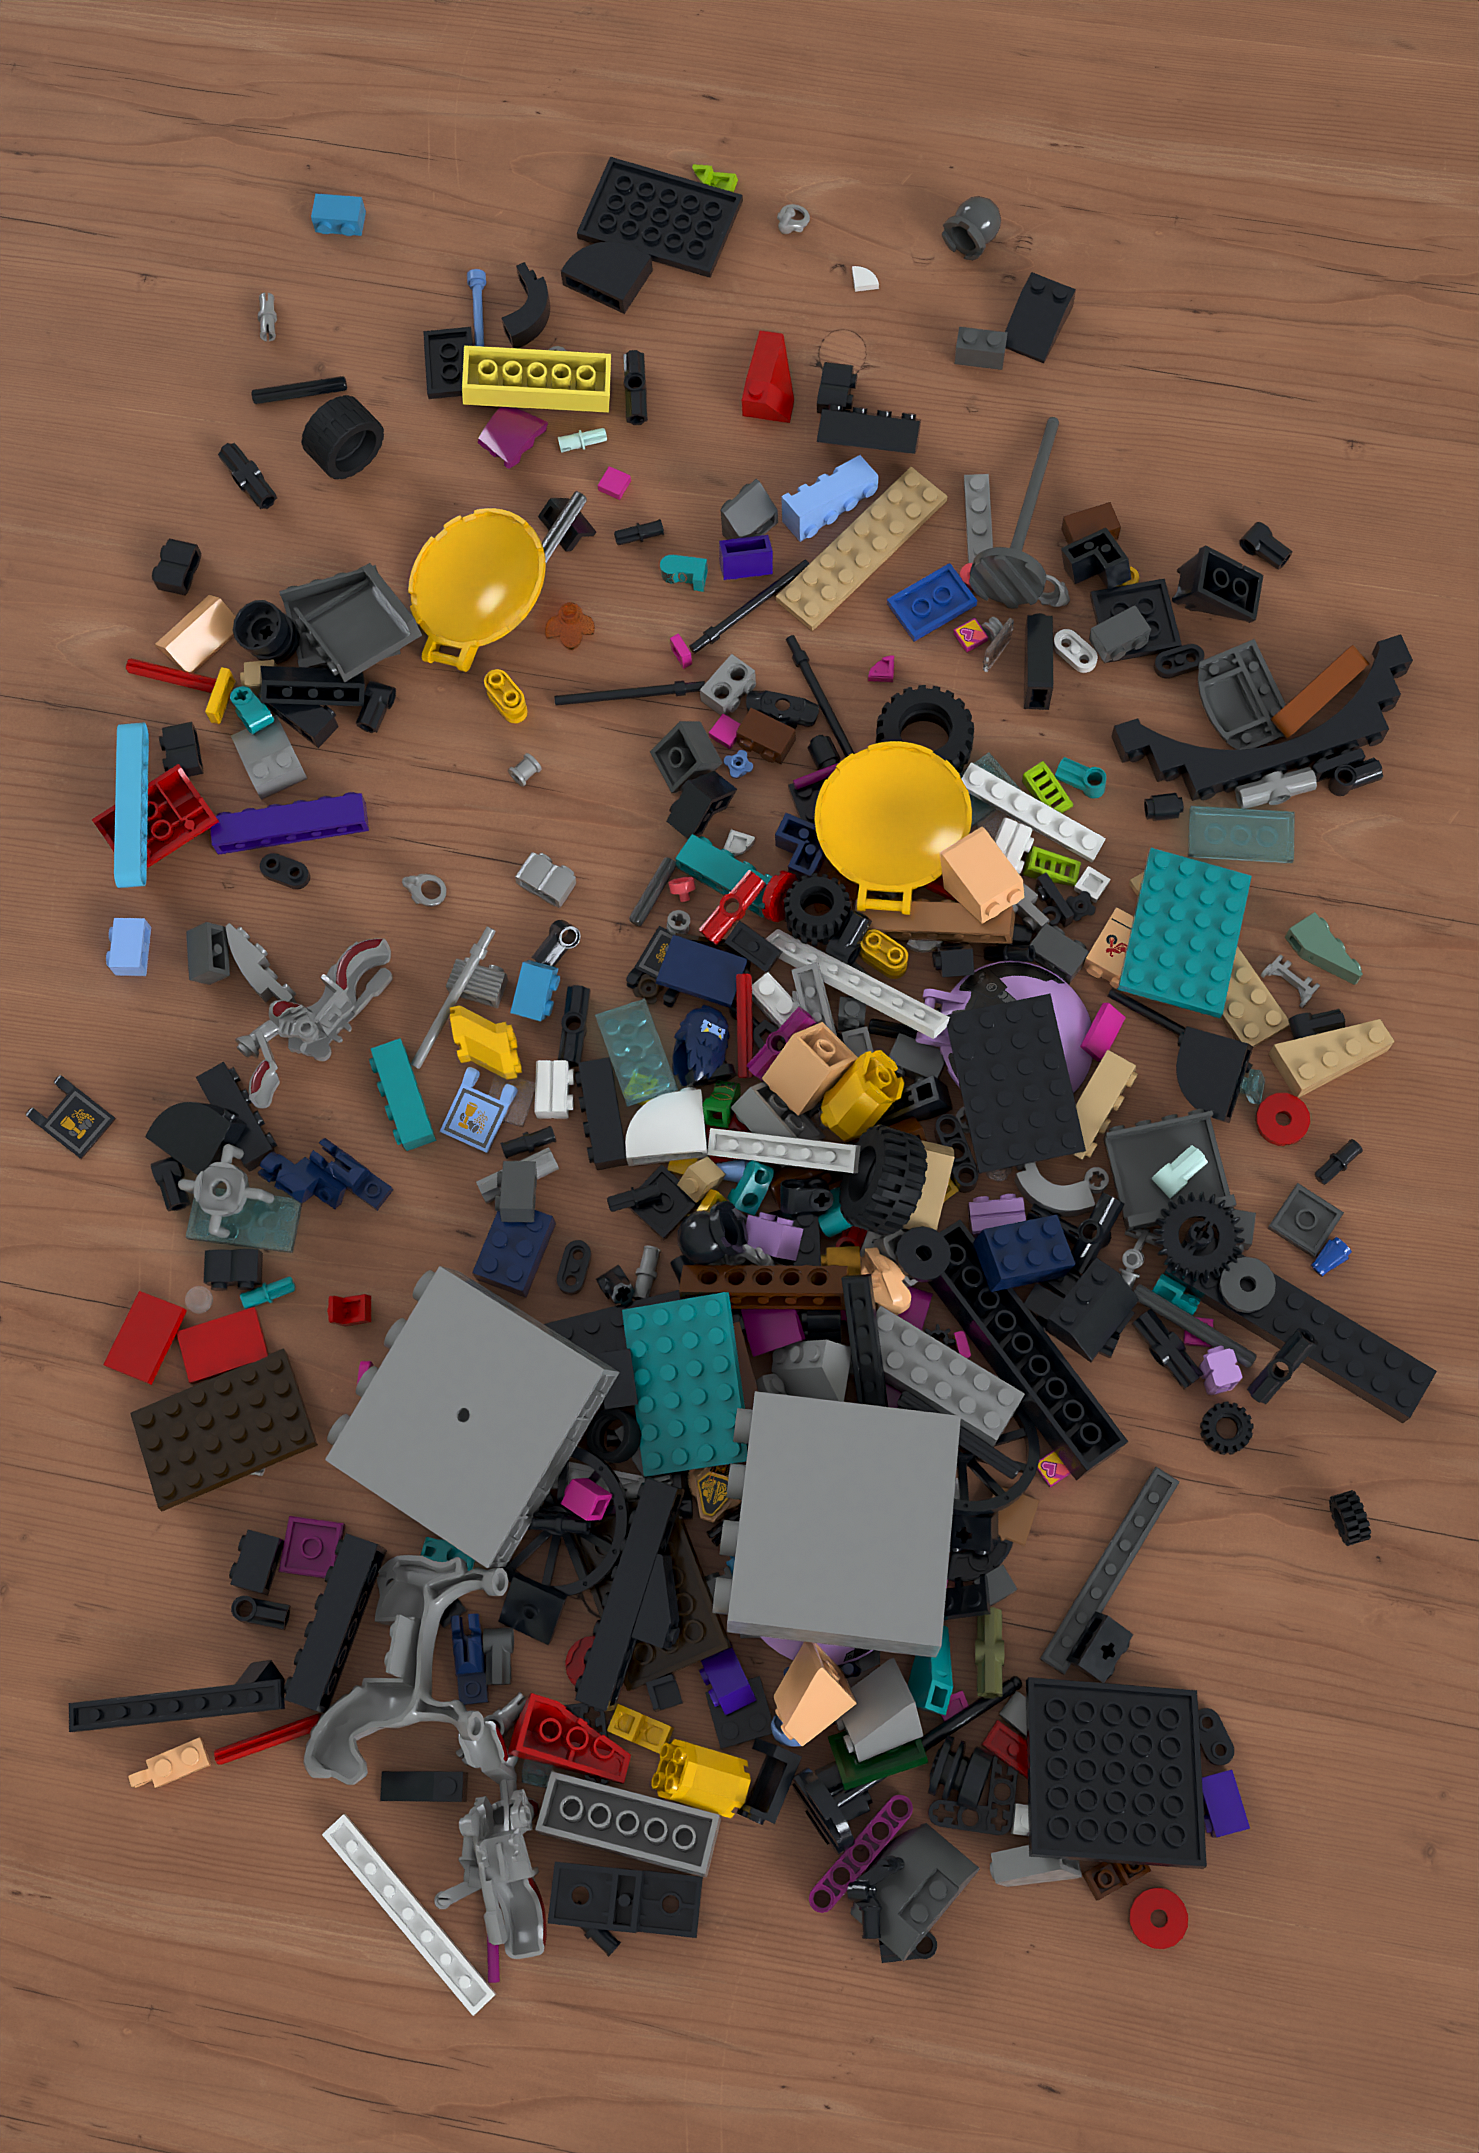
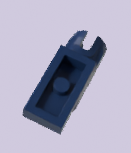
M326 1138L322 1139L319 1144L323 1146L322 1149L335 1158V1161L328 1163L324 1157L314 1150L310 1154V1161L347 1186L346 1189L378 1211L393 1191V1188Z
M271 1152L261 1161L260 1167L263 1169L258 1171V1175L269 1183L276 1181L274 1187L284 1191L298 1202L304 1203L315 1195L333 1209L342 1204L347 1186L308 1158L304 1157L294 1164L284 1156Z
M468 1614L470 1635L464 1633L463 1617L459 1615L451 1616L455 1675L458 1680L459 1701L464 1705L489 1703L488 1685H486V1655L483 1651L479 1614Z

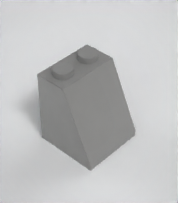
M894 1658L887 1660L851 1688L857 1704L835 1721L839 1731L845 1730L846 1735L843 1736L846 1748L849 1753H855L858 1762L923 1736L916 1703Z

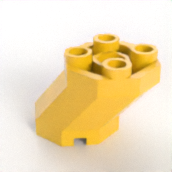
M462 1006L450 1007L454 1042L460 1049L456 1051L461 1063L472 1061L507 1080L517 1078V1074L522 1073L520 1058L516 1050L518 1048L517 1039L513 1032L512 1024L507 1025L506 1022L495 1024Z
M881 1050L873 1053L868 1051L860 1055L835 1086L825 1092L821 1105L823 1113L820 1115L822 1123L829 1127L844 1142L860 1138L864 1132H867V1129L876 1124L893 1102L901 1098L904 1081L902 1077L897 1078L895 1071L898 1070L896 1062Z
M674 1739L670 1744L664 1743L661 1747L657 1772L652 1777L651 1784L652 1788L657 1790L659 1797L732 1818L735 1813L731 1811L735 1807L741 1808L745 1803L751 1778L750 1773H746L744 1770V1766L748 1767L747 1760Z

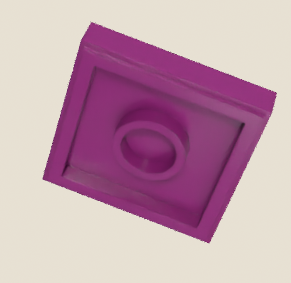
M289 1516L279 1572L325 1579L329 1567H334L337 1555H335V1550L339 1540L343 1539L345 1524Z

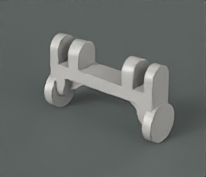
M1280 954L1272 964L1265 968L1260 976L1264 978L1266 975H1277L1284 978L1298 989L1301 997L1299 1007L1303 1008L1320 985L1316 983L1311 988L1309 984L1312 982V978L1308 976L1305 981L1298 978L1288 970L1292 964L1289 960L1283 965L1280 964L1283 956Z

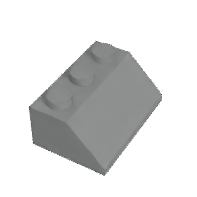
M765 1082L751 1086L731 1107L736 1114V1118L746 1125L752 1133L822 1141L826 1137L805 1113L798 1116L795 1112L791 1111L787 1104L776 1093L771 1091ZM779 1164L782 1168L788 1166L784 1164Z
M829 1340L795 1342L774 1350L771 1371L783 1381L786 1395L844 1402L851 1361V1347Z

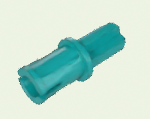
M286 1277L270 1284L262 1283L261 1287L241 1293L240 1298L245 1309L265 1302L272 1303L273 1299L294 1292L295 1283L291 1277Z

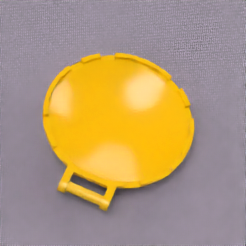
M503 509L474 510L473 514L464 517L459 515L443 525L444 529L435 538L431 536L419 552L411 571L408 593L411 594L412 605L410 608L412 615L422 630L428 635L422 651V660L424 662L433 663L435 661L455 666L458 670L467 672L472 665L478 647L492 643L511 632L525 619L536 603L543 586L546 568L545 553L541 540L535 530L523 518ZM441 645L461 649L459 657L440 653Z
M901 741L881 742L867 746L868 748L855 754H850L836 765V769L824 781L820 789L815 807V828L821 849L832 866L847 879L859 885L857 911L874 909L899 911L903 915H910L913 889L924 886L942 875L940 852L970 834L972 824L971 800L969 792L957 770L947 760L945 761L933 753L931 749ZM868 890L903 893V901L868 899Z

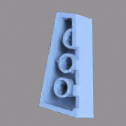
M859 455L836 467L832 475L823 474L819 476L815 484L810 487L804 484L798 487V493L792 496L789 493L781 496L782 522L799 542L806 538H811L821 527L826 524H832L840 514L852 510L860 500L872 496L878 489V474Z

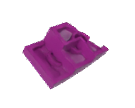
M500 407L483 429L477 443L488 450L493 457H501L504 460V466L510 469L520 463L522 453L533 447L535 438L546 432L548 422L516 407Z
M741 1309L753 1357L806 1339L797 1314L802 1312V1309Z

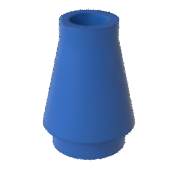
M1335 1237L1333 1240L1329 1239L1316 1260L1311 1264V1267L1323 1277L1327 1272L1347 1261L1352 1251L1338 1237Z

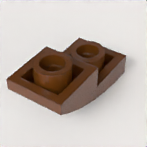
M1101 1862L1083 1872L1082 1875L1097 1901L1151 1872L1149 1865Z

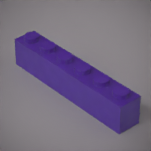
M348 792L343 796L333 798L323 796L318 798V800H297L288 805L272 804L267 808H247L237 813L221 812L216 816L219 822L210 828L212 846L219 855L369 831L366 802L362 793Z

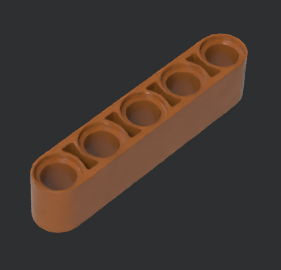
M1351 645L1270 720L1286 738H1289L1370 663L1354 645Z

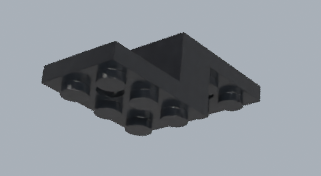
M555 1861L548 1924L697 1938L703 1877ZM579 1886L585 1887L589 1892V1899L583 1905L577 1904L573 1899V1892ZM668 1895L675 1896L679 1901V1908L674 1913H668L663 1908V1900Z

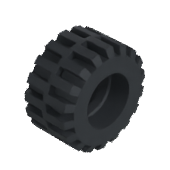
M817 873L811 874L810 878H807L806 875L802 876L801 882L794 881L792 889L788 888L784 899L785 922H787V929L789 932L792 931V936L795 939L801 937L802 943L807 944L810 941L812 946H817L818 942L827 945L829 940L839 933L850 912L849 894L845 892L846 887L843 884L838 885V879L833 877L830 880L827 874L817 877ZM815 903L824 904L831 909L828 913L821 916H812L804 911L807 906Z

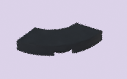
M998 1537V1545L990 1553L983 1555L975 1554L973 1550L964 1553L952 1552L947 1580L955 1582L957 1577H962L963 1582L977 1580L980 1578V1574H987L1002 1564L1008 1556L1013 1542L1006 1539L1001 1541L1000 1537Z

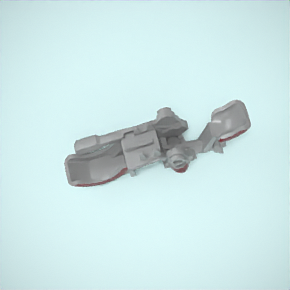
M373 938L361 942L356 941L353 945L349 946L339 958L337 964L329 969L327 975L323 974L320 977L325 984V990L318 1002L312 1006L305 1007L302 1004L286 1000L274 1001L269 1006L268 1021L260 1025L249 1035L235 1039L239 1044L236 1048L249 1058L252 1055L258 1058L260 1048L265 1057V1060L255 1069L249 1082V1099L255 1107H269L273 1094L280 1084L275 1071L278 1067L271 1051L269 1040L279 1034L280 1037L289 1038L288 1048L291 1052L302 1053L303 1055L314 1057L318 1061H326L332 1053L329 1045L332 1040L338 1043L342 1042L343 1039L338 1036V1033L342 1029L351 1032L352 1027L349 1022L365 1008L373 997H378L393 980L391 971L386 968H380L367 983L366 990L357 999L356 987L361 976L369 969L385 965L390 961L391 949L385 939Z
M493 1721L484 1722L483 1735L479 1740H463L460 1733L458 1734V1740L467 1764L473 1768H481L485 1775L499 1784L501 1799L491 1805L486 1796L476 1798L474 1807L470 1809L469 1814L460 1818L459 1829L463 1836L467 1835L472 1837L486 1908L484 1921L489 1943L493 1945L504 1944L505 1952L510 1958H529L541 1955L544 1952L547 1939L545 1907L534 1878L539 1873V1868L531 1867L523 1837L526 1831L532 1830V1821L538 1815L539 1804L534 1799L527 1797L524 1789L517 1790L515 1765L519 1757L508 1754L509 1749H506L499 1728Z

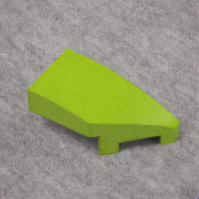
M693 164V171L700 183L734 192L738 182L736 174L714 172L712 166Z

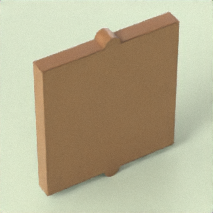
M1001 1487L1005 1492L1009 1490L1007 1488ZM1022 1495L1013 1504L998 1511V1537H1000L1001 1541L1006 1539L1025 1546L1040 1500Z

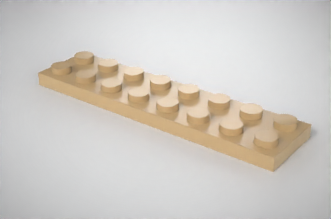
M910 467L776 596V601L813 631L947 502V495L914 468Z
M1144 872L1132 878L1129 882L1137 896H1139ZM1237 946L1221 1018L1236 1040L1248 1043L1254 1048L1287 1029L1290 1025L1287 1016Z

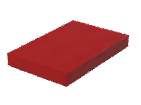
M139 1291L103 1365L152 1385L187 1310Z
M255 1307L195 1325L176 1333L190 1384L217 1377L269 1355Z

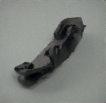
M767 690L750 691L746 698L747 711L753 708L794 729L797 728V725L813 726L819 713L818 704L805 698ZM780 700H785L790 704V707L785 711H781L776 708L775 704Z

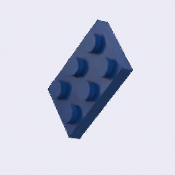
M951 563L888 598L887 605L913 642L977 606V599Z

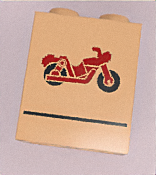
M1117 907L1086 957L1083 966L1090 975L1108 980L1115 989L1118 988L1134 918Z

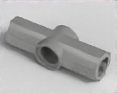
M1310 767L1285 774L1281 771L1273 772L1264 776L1260 781L1236 787V801L1242 810L1265 803L1270 805L1281 804L1290 799L1291 796L1315 790L1317 787L1316 776Z
M549 1147L521 1160L536 1161L537 1180L559 1170ZM498 1172L476 1182L486 1204L494 1201L496 1195H501V1188L497 1187Z

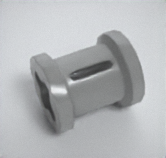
M526 753L524 759L514 768L510 767L508 772L517 784L524 787L526 781L535 772L539 773L542 769L538 761L532 755Z

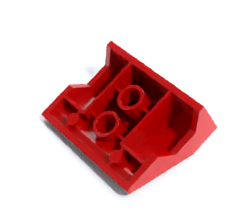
M179 764L148 783L147 868L219 822ZM115 805L91 819L113 852L115 844Z

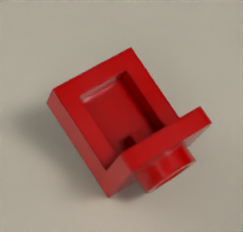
M361 1294L344 1298L335 1295L329 1296L327 1309L329 1323L344 1327L371 1323V1295Z

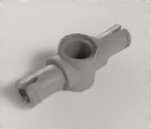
M519 1692L502 1710L498 1708L492 1715L483 1718L484 1722L497 1720L500 1723V1732L504 1739L508 1730L514 1726L513 1722L520 1716L527 1701L525 1696ZM462 1747L456 1751L459 1758L464 1756ZM465 1757L461 1759L468 1766Z

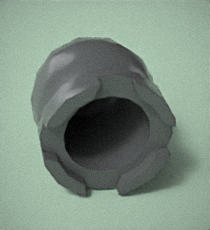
M974 196L961 203L955 216L948 218L943 224L944 231L942 232V237L946 245L953 252L958 250L965 254L964 259L973 261L978 259L984 252L986 244L996 237L1000 229L1001 215L999 208L991 199L982 196Z

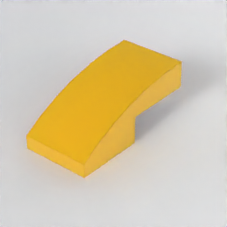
M620 1704L617 1705L607 1729L610 1733L659 1754L663 1744L669 1742L674 1730L669 1725Z

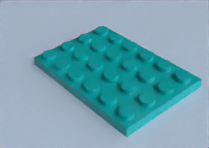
M1151 848L1148 852L1117 990L1221 1018L1252 876Z
M729 1292L622 1310L627 1349L630 1348L638 1399V1404L635 1405V1413L642 1434L640 1451L644 1477L746 1462L749 1444L733 1442L737 1408L745 1409Z

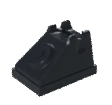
M1205 545L1199 548V552L1177 569L1180 579L1177 593L1172 597V602L1177 605L1185 604V608L1189 611L1204 612L1251 623L1257 618L1264 575L1245 565L1242 566L1243 564Z

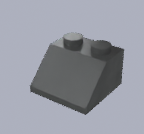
M679 721L650 751L671 793L679 792L687 780H693L701 774L705 775L713 772L723 763L700 721Z

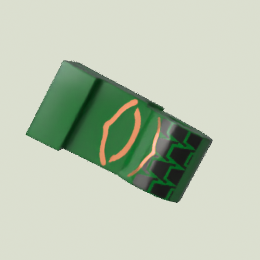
M717 1080L713 1093H711L710 1098L705 1099L702 1105L705 1125L728 1128L734 1115L731 1107L741 1095L739 1083ZM717 1112H722V1119H716L713 1115Z

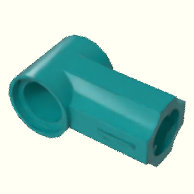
M1066 757L1061 760L1055 773L1057 780L1082 790L1089 798H1099L1105 793L1107 778L1104 770L1098 767L1089 768ZM1091 780H1097L1100 782V784L1093 786L1088 782H1090Z
M840 1187L830 1190L834 1197L833 1204L818 1218L822 1231L829 1238L852 1227L844 1219L840 1211Z

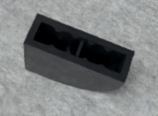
M595 243L582 248L569 258L561 269L562 283L578 293L625 314L653 271L652 258L647 252L637 250L622 243Z
M1186 1026L1185 1032L1182 1031L1178 1039V1047L1180 1049L1176 1063L1177 1079L1181 1091L1194 1108L1204 1109V1112L1212 1111V1118L1230 1123L1253 1046L1245 1042Z
M182 1102L163 1111L152 1123L145 1138L198 1176L201 1171L204 1172V1170L210 1167L209 1165L221 1162L223 1147L226 1144L235 1146L247 1124L238 1119L239 1114L231 1109H224L208 1103Z

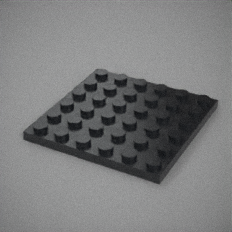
M1028 1677L1026 1679L1029 1857L1193 1869L1206 1868L1197 1690Z

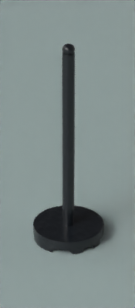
M1017 1676L1011 1677L1010 1680L1008 1679L1002 1683V1697L995 1699L981 1697L920 1737L925 1752L946 1739L947 1735H952L1015 1693L1016 1690L1021 1689L1022 1680ZM805 1768L794 1776V1783L792 1785L794 1791L807 1810L805 1812L819 1835L827 1845L831 1844L839 1855L855 1844L850 1827L840 1808L885 1778L848 1790L843 1788L834 1795H831L818 1776L811 1769Z

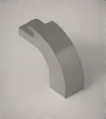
M1035 1162L1016 1166L1017 1170L1022 1169V1172L1016 1173L1014 1181L1020 1193L1030 1204L1033 1205L1035 1203L1054 1215L1056 1213L1062 1215L1061 1217L1083 1215L1092 1212L1095 1208V1202L1087 1180L1065 1186L1056 1185L1042 1177Z

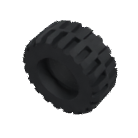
M918 685V689L915 690L912 687L903 689L902 695L899 693L893 695L891 703L886 702L882 708V714L878 716L876 744L890 741L904 742L900 736L901 732L912 723L919 721L935 723L945 730L949 740L943 747L933 751V753L945 761L947 760L960 774L963 771L964 765L970 759L974 739V723L971 721L972 715L970 710L964 709L965 703L960 698L955 700L954 693L946 690V692L940 691L941 687L934 685L933 689L926 688V685Z
M877 1125L867 1129V1132H864L860 1136V1140L854 1144L861 1146L858 1173L843 1172L842 1174L843 1180L840 1183L841 1195L839 1196L840 1211L844 1219L852 1226L881 1235H891L900 1231L903 1225L908 1223L911 1214L917 1208L918 1200L921 1199L923 1193L921 1191L926 1181L925 1172L928 1166L926 1162L927 1152L924 1149V1144L917 1136L885 1125Z

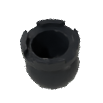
M722 1201L714 1204L710 1211H696L683 1219L677 1233V1244L682 1254L691 1262L699 1265L711 1264L722 1259L725 1254L736 1256L745 1252L743 1245L748 1244L747 1230L743 1218L737 1219L732 1211L735 1208L734 1204L729 1201Z

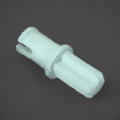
M604 428L583 433L579 430L578 433L558 437L561 453L579 448L584 450L587 445L607 440Z

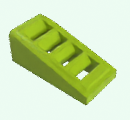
M1044 761L1023 774L1022 783L1035 799L1049 807L1061 799L1062 803L1053 808L1060 813H1064L1073 807L1072 801ZM1041 775L1042 778L1035 782L1034 780ZM1045 783H1048L1049 786H1047L1043 790L1039 789V787H1041ZM1053 791L1056 793L1049 799L1045 798V796Z
M1033 846L1026 855L1022 875L1037 879V877L1047 873L1052 882L1075 887L1081 862ZM1036 860H1039L1038 866H1035ZM1045 862H1049L1048 870L1044 869ZM1056 864L1060 865L1058 873L1055 872ZM1066 866L1070 867L1069 876L1064 875Z

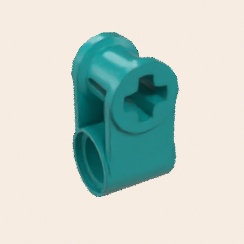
M241 686L231 692L230 699L236 707L235 712L252 735L274 722L269 709L264 703H261L250 688Z

